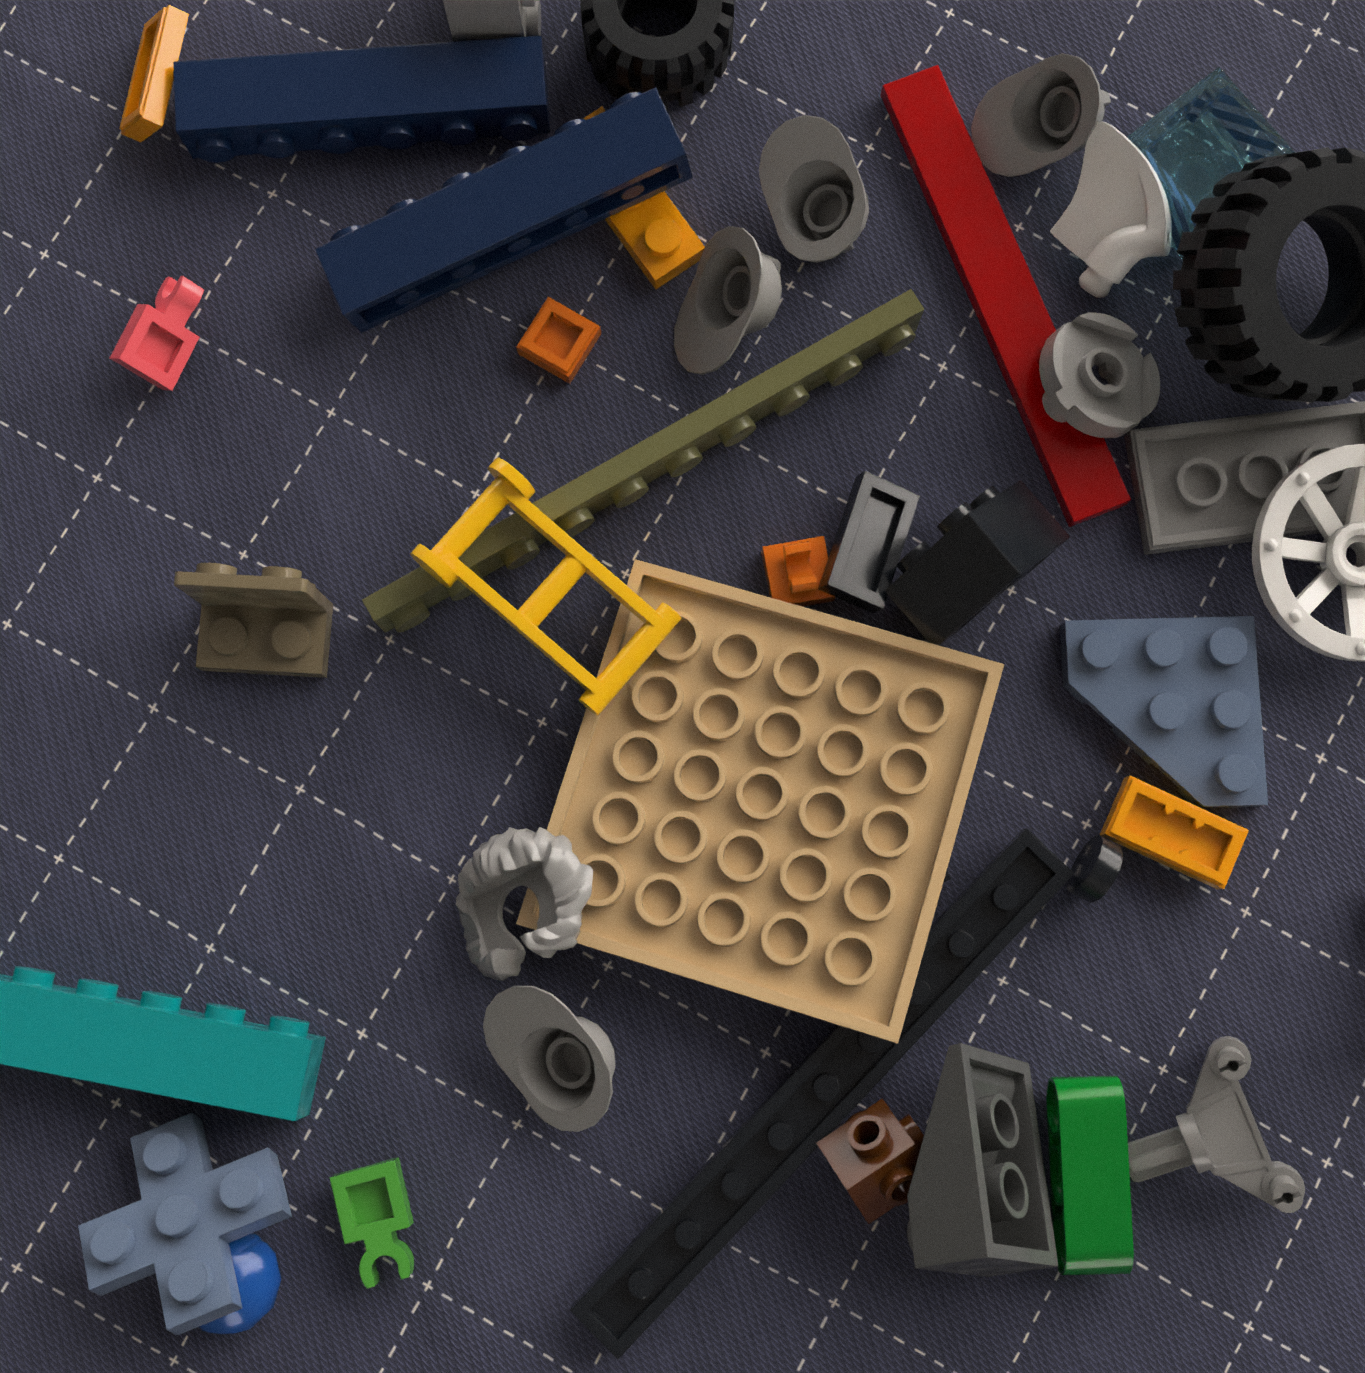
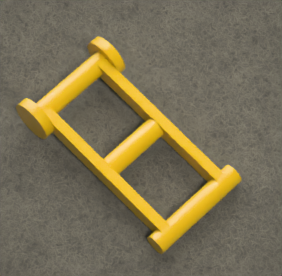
M497 457L488 466L489 472L495 478L492 483L431 550L422 544H418L410 555L425 571L445 587L450 588L459 580L586 691L578 700L588 710L598 716L678 624L681 617L664 602L654 610L529 501L535 493L533 486L512 465ZM506 505H509L566 555L518 610L459 560L460 556ZM585 572L644 623L597 678L538 628L541 622Z

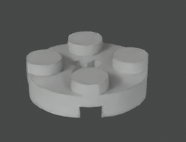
M1088 312L1076 317L1072 322L1063 324L1047 338L1040 355L1039 372L1041 383L1045 390L1042 403L1046 413L1055 421H1067L1075 429L1090 436L1099 438H1118L1136 427L1157 405L1160 395V376L1151 352L1143 357L1139 349L1132 342V340L1138 337V334L1123 321L1107 314ZM1094 365L1098 366L1099 375L1106 379L1109 384L1103 385L1095 378L1091 369Z

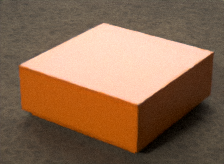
M547 297L516 346L517 352L520 356L570 384L601 336V326L554 299Z

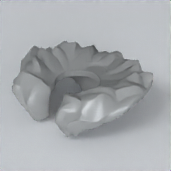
M509 827L503 834L493 835L488 842L479 845V848L473 852V857L467 861L458 874L460 893L456 897V906L460 913V923L464 927V938L467 941L466 951L468 952L470 962L477 966L483 976L504 981L510 976H518L521 971L520 965L524 962L526 951L521 942L507 930L503 920L505 899L518 886L523 885L530 888L536 895L539 903L537 930L520 936L528 949L543 958H552L557 950H567L577 944L576 939L580 933L583 917L581 911L592 894L594 870L590 865L580 863L578 857L572 852V844L566 836H554L541 827L536 832L526 828L517 830Z

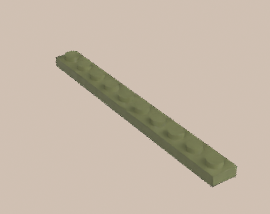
M912 289L902 293L532 504L570 537L579 534L595 521L593 517L595 513L613 503L617 508H622L637 501L648 492V483L667 472L671 477H677L688 472L702 461L703 456L701 453L720 442L725 447L739 443L756 430L755 422L773 412H776L781 417L795 411L809 400L810 395L808 392L829 381L831 386L840 385L861 371L863 368L861 362L882 351L885 357L899 352L916 338L914 332L917 330L924 312L923 306ZM516 512L484 530L460 556L459 560L485 582L484 576L504 565L508 570H512L534 559L540 553L538 546L548 541V539ZM420 566L362 599L373 621L385 633L393 628L397 632H404L425 621L430 616L428 608L449 596L452 601H458L470 596L473 592L459 580L450 588H447Z

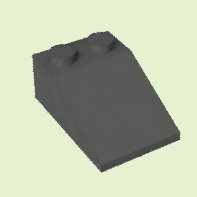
M962 1043L948 1047L907 1195L910 1217L907 1225V1238L914 1254L915 1269L991 1277L1059 1267L1029 1063Z

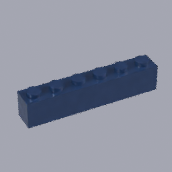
M542 36L173 62L176 132L193 159L200 158L208 162H226L233 159L234 156L261 154L270 158H285L293 155L295 151L322 150L332 154H344L351 152L355 147L378 145L389 149L401 150L410 148L415 143L443 141L450 145H466L475 141L476 138L504 137L511 141H524L535 137L536 134L551 133L547 71Z
M655 87L645 93L632 92L623 95L613 102L609 110L588 120L575 119L566 122L554 132L552 137L531 147H514L503 153L498 158L497 163L476 173L465 172L457 174L445 181L440 190L419 200L406 199L391 206L385 216L364 226L353 225L337 231L331 237L330 242L315 248L343 316L363 333L693 178L687 154Z

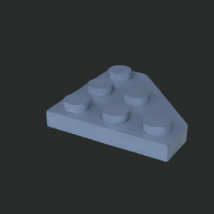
M1254 616L1065 620L1060 624L1063 687L1079 702L1088 704L1112 726L1111 731L1148 765L1153 764L1179 788L1177 791L1191 804L1200 808L1261 807L1268 805Z

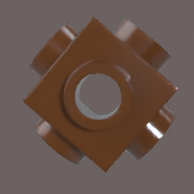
M882 1098L866 1110L853 1114L842 1126L816 1143L868 1224L895 1206L908 1203L907 1195L924 1137L909 1114L898 1120Z

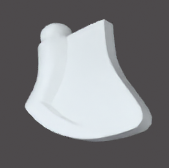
M1103 121L1097 122L1096 127L1086 142L1081 175L1074 197L1063 215L1050 230L1054 237L1089 266L1079 277V285L1097 298L1107 296L1113 283L1119 284L1130 269L1141 259L1168 256L1172 241L1170 207L1162 183L1155 170L1137 146L1114 126Z

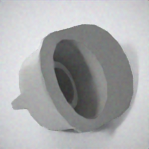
M1061 53L1045 58L1039 63L1003 79L988 90L975 111L971 126L972 142L982 164L992 173L1008 177L1031 173L1085 148L1086 142L1096 127L1097 122H1102L1104 119L1105 107L1111 103L1110 95L1100 89V84L1092 67L1079 56Z
M802 115L785 121L770 135L762 150L759 165L762 191L775 223L778 236L785 249L799 260L818 263L835 258L842 252L846 253L854 249L853 242L858 239L864 230L869 215L868 195L865 192L849 144L839 128L824 118Z
M728 226L717 231L709 240L700 258L696 275L680 308L674 328V348L678 361L688 372L704 375L719 369L730 359L742 337L765 328L773 320L780 306L782 294L780 262L778 259L760 252L755 238L744 228Z
M512 986L499 992L486 1008L483 1022L486 1045L497 1064L520 1090L531 1108L544 1122L561 1131L580 1132L596 1125L608 1111L613 1094L612 1077L616 1066L615 1051L608 1035L598 1024L584 1017L575 1016L552 993L535 986Z

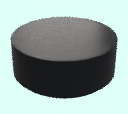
M1101 835L1091 838L1082 848L1071 868L1074 874L1067 881V890L1089 903L1101 899L1110 889L1120 871L1123 861L1122 848Z

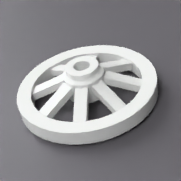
M1365 444L1346 445L1331 449L1306 460L1286 474L1274 487L1263 504L1257 518L1252 542V565L1257 588L1264 604L1276 622L1292 638L1312 651L1346 661H1365ZM1355 470L1343 526L1316 482L1332 473ZM1298 500H1300L1323 536L1324 540L1322 543L1283 537L1289 515ZM1348 547L1352 548L1356 553L1357 560L1354 566L1348 562L1346 557ZM1282 558L1320 563L1322 571L1295 597L1286 579ZM1337 585L1341 586L1346 635L1324 626L1310 615Z

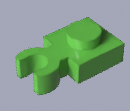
M399 1157L334 1174L330 1177L344 1244L364 1240L366 1252L361 1258L359 1273L367 1289L375 1287L379 1282L376 1262L380 1256L392 1257L398 1264L400 1278H409L414 1270L413 1253L406 1243L398 1239L396 1231L410 1227L414 1221Z

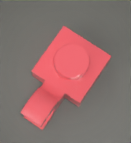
M180 276L178 281L167 277L157 293L155 299L156 308L148 304H137L110 359L158 388L173 391L200 338L186 329L185 325L200 302L204 289L184 276Z

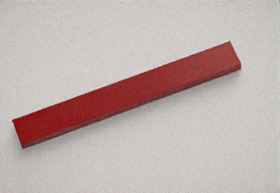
M939 65L884 84L880 94L1068 526L1072 527L1127 505L1131 498L1105 439L1085 434L1072 427L1067 421H1055L1046 413L1043 407L1042 397L1045 390L1040 379L1039 361L1045 341L1056 329Z

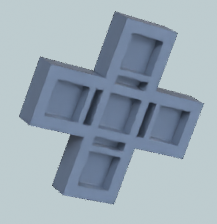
M193 1113L131 1137L130 1141L141 1200L78 1225L89 1291L103 1296L156 1273L166 1330L176 1335L183 1334L242 1309L229 1243L292 1217L278 1155L267 1147L213 1170L203 1121Z

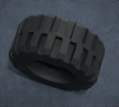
M1327 147L1260 158L1244 164L1240 172L1229 173L1215 184L1212 191L1215 197L1204 198L1200 201L1190 219L1196 226L1192 232H1183L1177 249V254L1184 255L1181 270H1173V290H1180L1181 305L1175 307L1174 310L1178 326L1188 327L1191 336L1185 340L1186 346L1194 359L1208 360L1204 368L1206 373L1215 381L1229 384L1233 392L1248 397L1313 403L1314 401L1332 402L1346 399L1352 392L1365 391L1364 152L1350 148L1331 150ZM1304 221L1315 231L1322 242L1327 256L1329 276L1327 292L1321 309L1312 323L1298 335L1288 324L1281 311L1276 291V273L1278 261L1288 237L1299 223Z

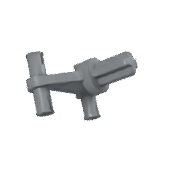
M1224 1036L1214 1040L1209 1046L1192 1097L1186 1106L1187 1112L1176 1116L1179 1126L1128 1143L1130 1177L1134 1182H1142L1194 1164L1198 1173L1210 1170L1215 1176L1226 1179L1276 1207L1281 1212L1294 1213L1303 1204L1305 1194L1304 1181L1296 1169L1283 1162L1272 1161L1238 1081L1246 1075L1252 1061L1248 1048L1241 1040L1231 1036Z

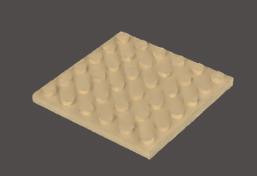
M635 559L627 586L654 610L662 602L666 603L680 615L681 620L598 716L586 708L547 827V831L554 836H566L572 844V852L578 857L580 863L590 865L594 870L592 894L581 911L583 917L580 933L576 939L577 944L898 1044L1004 664ZM621 603L597 677L644 624ZM527 888L516 924L537 930L539 903L534 892Z

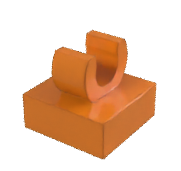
M824 536L762 547L761 554L770 598L802 607L834 601L835 596L818 589L828 561Z

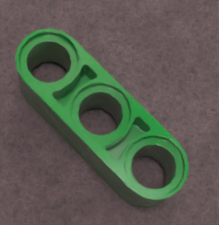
M1117 1076L1051 1077L1047 1083L1046 1106L1052 1225L1059 1266L1057 1269L1060 1275L1130 1274L1133 1268L1134 1248L1126 1104L1121 1081Z

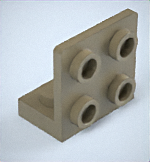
M198 563L196 565V572H175L174 586L202 605L196 668L202 671L327 678L333 603L316 588L315 584L311 583L308 579L302 578V571L288 567L267 566L262 568L261 576L237 575V568L230 565Z

